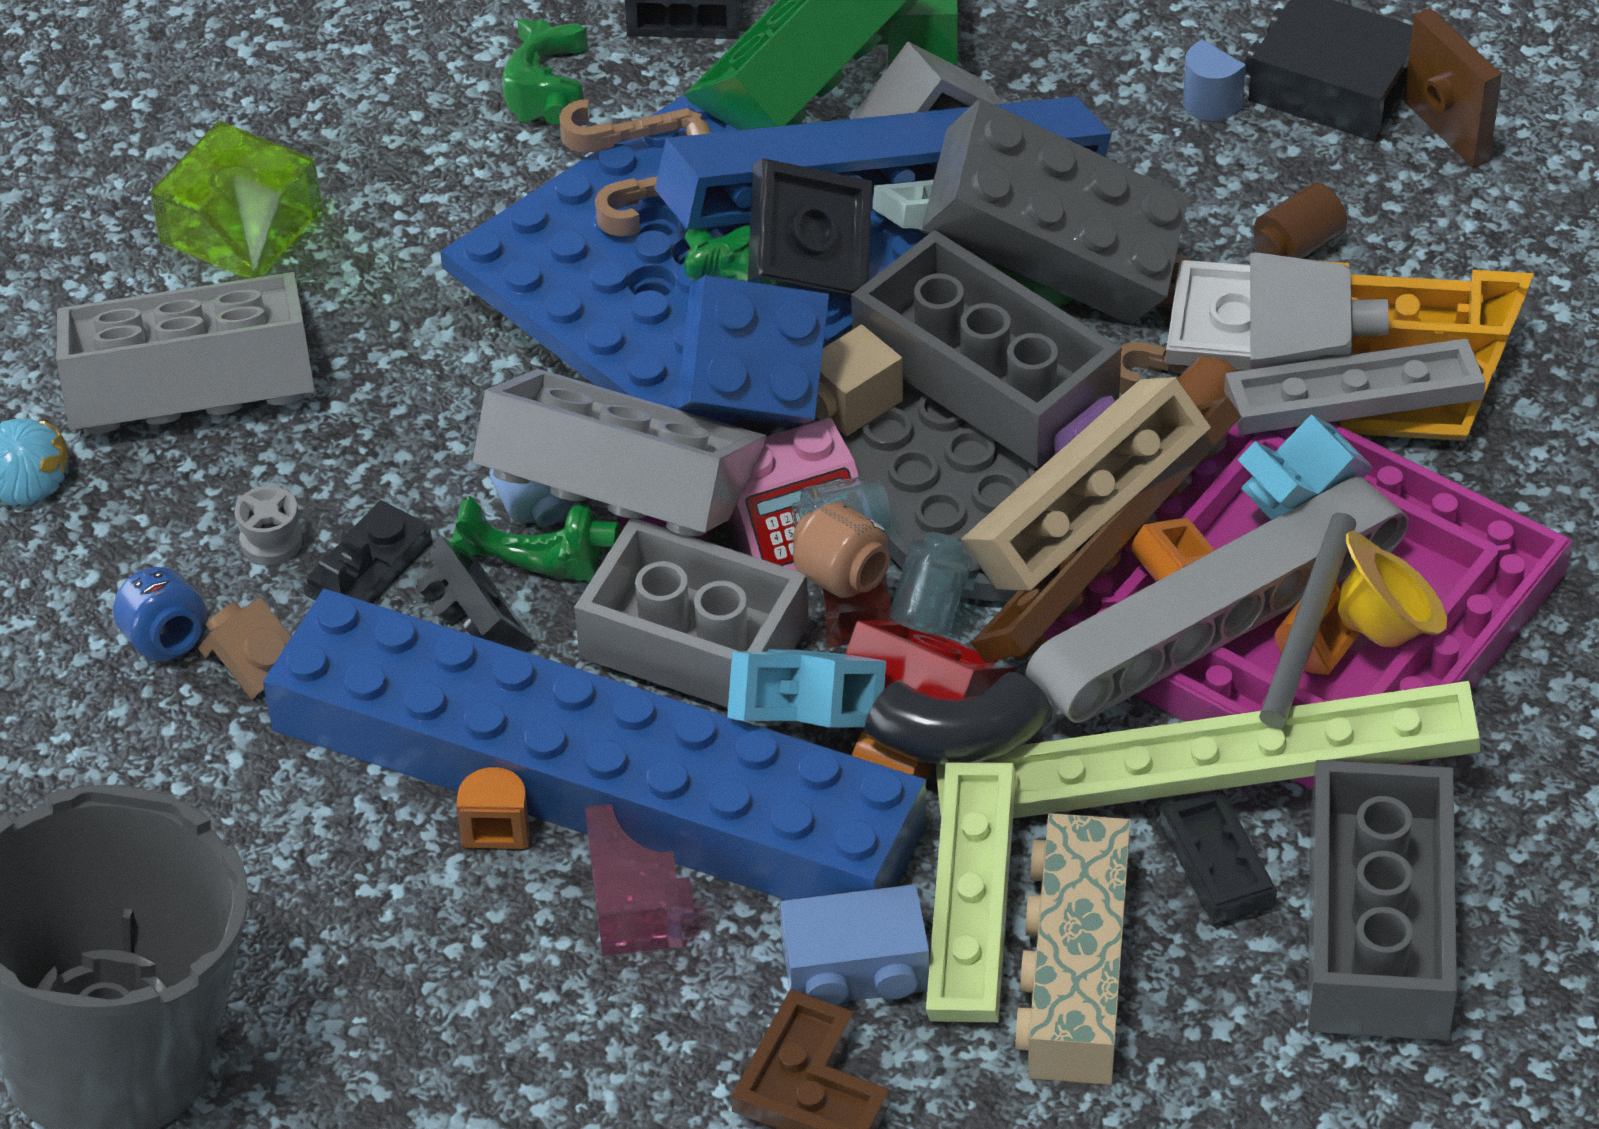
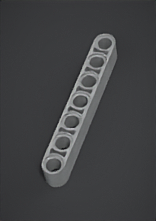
M1355 476L1347 479L1051 638L1033 654L1027 665L1026 677L1037 684L1046 697L1073 723L1089 720L1296 606L1303 597L1333 514L1346 513L1352 516L1356 521L1354 531L1387 552H1392L1406 535L1409 527V517L1363 477ZM1349 549L1345 555L1336 583L1347 578L1356 566Z

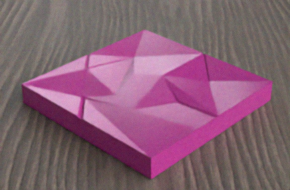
M1327 422L1373 466L1364 479L1409 517V527L1406 535L1390 553L1406 561L1433 588L1443 604L1447 616V627L1439 635L1422 633L1394 648L1382 647L1371 641L1363 633H1360L1329 675L1313 674L1304 671L1292 706L1469 681L1470 689L1472 690L1567 573L1573 540L1333 422ZM1235 423L1224 435L1227 443L1223 449L1208 460L1200 462L1189 474L1192 477L1190 485L1177 496L1164 501L1154 512L1157 517L1156 522L1189 518L1214 550H1217L1271 521L1262 509L1241 489L1252 475L1237 459L1255 441L1277 451L1300 426L1240 435ZM1134 539L1128 540L1118 551L1121 559L1113 569L1103 576L1093 579L1082 591L1084 595L1083 602L1070 614L1055 620L1044 632L1047 636V641L1156 582L1132 553L1131 546ZM1346 578L1337 583L1340 591ZM1294 607L1134 695L1184 722L1261 711L1282 654L1275 642V632ZM1414 762L1400 763L1398 765H1412ZM1314 776L1293 779L1313 790Z

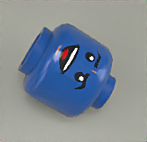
M155 566L138 571L124 582L118 590L113 604L114 621L121 633L138 653L151 660L167 662L181 658L196 647L206 630L205 624L208 621V615L204 601L182 575L170 568Z

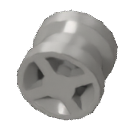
M261 486L249 490L240 497L236 503L234 514L240 530L239 540L244 555L250 561L260 565H277L287 562L296 556L302 548L303 533L298 521L299 510L294 495L287 489L278 486Z

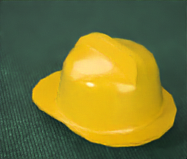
M1352 530L1346 534V544L1356 566L1344 581L1340 593L1338 612L1345 626L1351 630L1363 633L1371 641L1388 648L1398 647L1422 633L1439 635L1446 629L1447 616L1443 604L1433 588L1418 571L1403 559L1380 549L1356 531Z

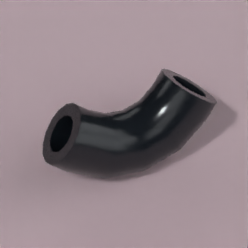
M1007 672L1002 675L990 688L979 695L958 700L935 698L898 680L887 686L877 697L866 718L864 731L865 736L884 748L920 763L946 765V763H979L1003 757L1036 736L1050 723L1052 708L1046 695L1037 684L1028 677L1014 672Z

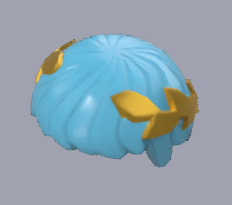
M11 419L0 423V500L12 506L18 504L24 506L32 505L37 500L41 501L59 488V483L63 482L65 478L64 474L69 473L68 448L65 439L54 425L45 421L38 422L31 419Z

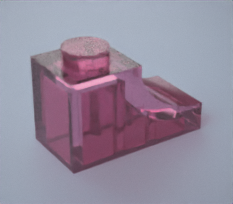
M612 804L585 807L602 956L683 947L681 919L694 918V907L690 877L676 878L673 851L658 853L632 840L620 827L613 812Z

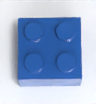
M706 275L692 284L689 292L676 409L799 427L814 420L829 294Z

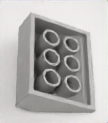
M294 272L57 308L56 362L69 430L83 428L84 432L88 434H102L116 430L120 427V422L145 419V422L148 424H165L179 419L183 412L206 409L208 414L221 415L242 408V403L266 399L267 403L271 405H285L299 401L303 398V393L315 392Z

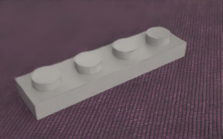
M1468 339L1225 373L1224 384L1226 397L1230 399L1242 416L1236 422L1240 435L1298 427L1311 414L1325 422L1483 400L1485 388L1484 377Z

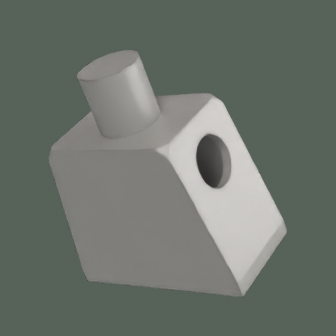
M1250 253L1251 369L1351 355V337H1388V299L1351 300L1350 268L1346 265L1265 253Z

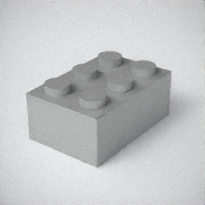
M630 518L574 607L579 658L728 707L732 651L768 652V649L794 650L809 625L807 578L799 571L691 536L678 534L669 529L635 518Z

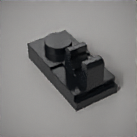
M380 500L348 533L341 537V543L329 555L325 554L320 559L318 566L306 577L307 584L303 587L305 596L315 601L323 588L373 604L432 543L430 525Z
M440 536L433 543L435 549L429 554L436 565L416 585L418 592L432 602L436 601L445 592L443 599L431 611L448 624H454L466 613L468 616L462 620V624L470 635L524 652L534 642V639L479 562L444 536Z

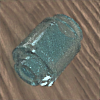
M863 476L804 487L800 493V502L792 504L794 527L807 513L814 512L824 504L832 502L844 503L880 524L884 530L889 529L891 524L887 493L879 479L867 481Z

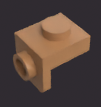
M261 597L243 609L234 601L206 622L205 625L210 633L198 649L205 658L216 653L253 700L265 692L263 680L291 639V635Z

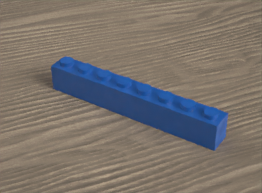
M1077 96L995 104L1101 156H1106L1112 133ZM970 107L669 137L665 139L655 190L687 230L750 223L753 164L765 158L872 181V209L874 186L934 180L946 129Z

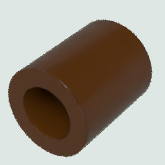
M1311 183L1255 220L1254 245L1258 253L1304 259L1345 232L1347 228L1345 209L1337 195L1330 188L1321 183Z

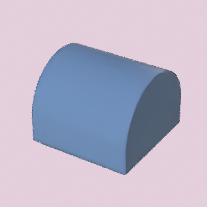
M1199 40L1187 51L1185 57L1183 106L1185 110L1193 117L1204 121H1221L1233 116L1243 108L1246 65L1207 41Z

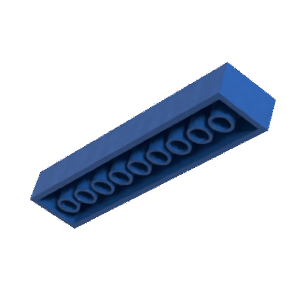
M323 588L263 680L272 731L456 792H458L463 780L477 770L488 767L508 769L518 775L524 784L529 816L784 900L897 887L926 829V779L744 721L730 719L722 714Z

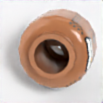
M832 502L824 504L814 512L804 515L795 527L793 533V561L797 571L830 593L840 598L853 597L861 592H869L885 576L890 564L891 554L884 528L844 503Z

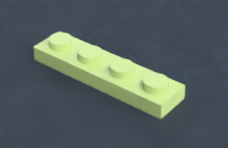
M946 763L926 1012L929 1021L999 1022L1016 783L1013 763Z

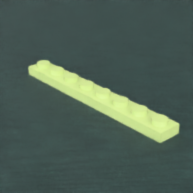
M1469 681L1291 706L1286 723L1281 728H1272L1262 723L1259 718L1261 711L1020 745L1003 757L979 763H1013L1016 774L1013 818L1309 777L1315 774L1316 760L1400 764L1480 752V738ZM936 764L940 815L942 817L946 765Z

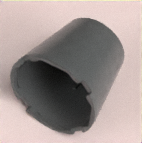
M118 785L83 786L44 795L45 805L29 810L12 820L7 813L0 817L1 1077L15 1105L32 1121L46 1129H159L185 1112L200 1095L207 1082L247 915L248 885L246 872L236 848L229 849L225 842L211 830V819L197 809L173 797L151 790Z

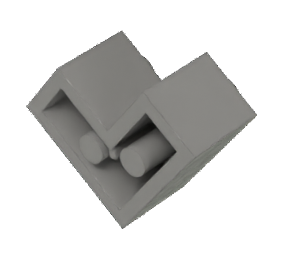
M907 42L850 119L971 107L979 98L994 105L1005 103L983 79Z

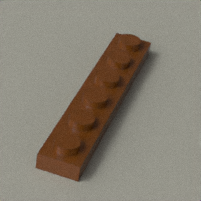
M1228 397L1197 405L1196 407L1211 428L1032 590H1019L970 642L985 663L1014 657L1016 661H1019L1034 654L1047 641V636L1044 632L1053 622L1070 614L1083 602L1084 595L1082 591L1093 579L1103 576L1118 564L1121 559L1118 551L1127 541L1134 539L1144 524L1155 523L1157 517L1154 512L1164 501L1184 491L1192 482V477L1189 475L1200 462L1216 455L1226 445L1227 440L1224 435L1242 417Z

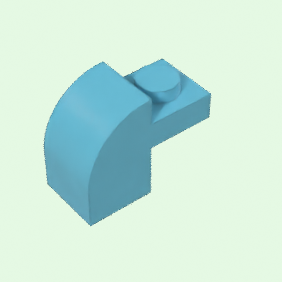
M1312 414L1277 451L1255 441L1237 459L1252 475L1241 489L1271 520L1355 476L1364 478L1373 468L1331 424Z
M768 649V652L732 651L727 718L740 721H799L825 727H865L870 708L884 690L886 661L847 654L805 650Z

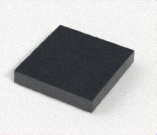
M765 158L755 162L752 174L748 282L829 294V298L851 302V294L868 282L872 181Z

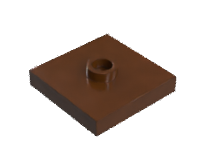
M1431 8L1415 14L1413 17L1404 103L1472 168H1476L1490 161L1502 73Z

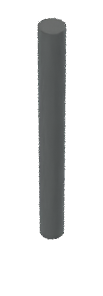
M1335 513L1330 519L1259 715L1262 723L1269 727L1281 728L1286 723L1348 550L1346 534L1356 528V521L1349 514Z

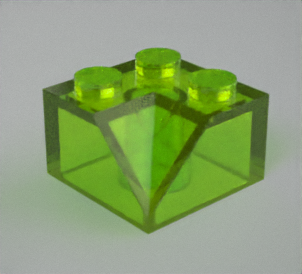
M220 120L150 191L161 243L247 279L261 277L323 210L314 158Z

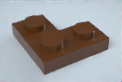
M790 989L731 1095L732 1112L777 1129H878L890 1106V1089L833 1069L854 1029V1012Z

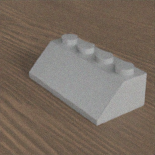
M535 369L485 390L472 463L494 469L493 476L502 481L525 484L530 481L551 486V494L562 499L584 501L591 498L608 503V510L618 516L637 519L648 515L667 521L666 527L675 533L687 536H701L729 520L764 448L766 435L558 374Z

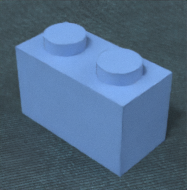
M916 884L780 901L781 941L789 990L793 989L834 1005H839L842 1002L880 997L900 999L912 993L927 992L929 948Z

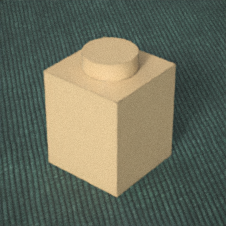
M862 324L823 348L815 416L820 420L831 417L837 429L845 436H848L903 401V358Z

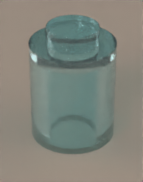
M928 532L925 540L911 541L889 613L891 619L905 627L928 634L949 635L951 633L973 561L968 554L962 552L963 542L954 537L935 532Z

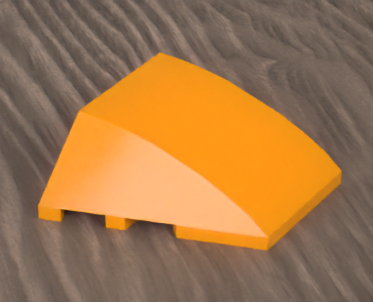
M1329 262V263H1336V264H1344V265H1346L1347 267H1349V263H1344V262ZM1472 270L1470 281L1350 274L1351 300L1388 299L1389 314L1388 337H1351V355L1468 339L1485 380L1484 399L1533 280L1534 273ZM1483 400L1339 420L1337 423L1339 426L1357 435L1466 441Z

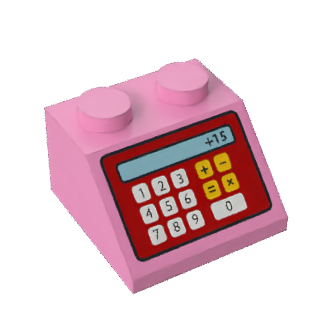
M832 418L823 419L766 437L764 448L729 520L726 521L741 553L797 571L793 561V533L796 525L804 515L814 512L824 504L841 502L871 519L855 461Z

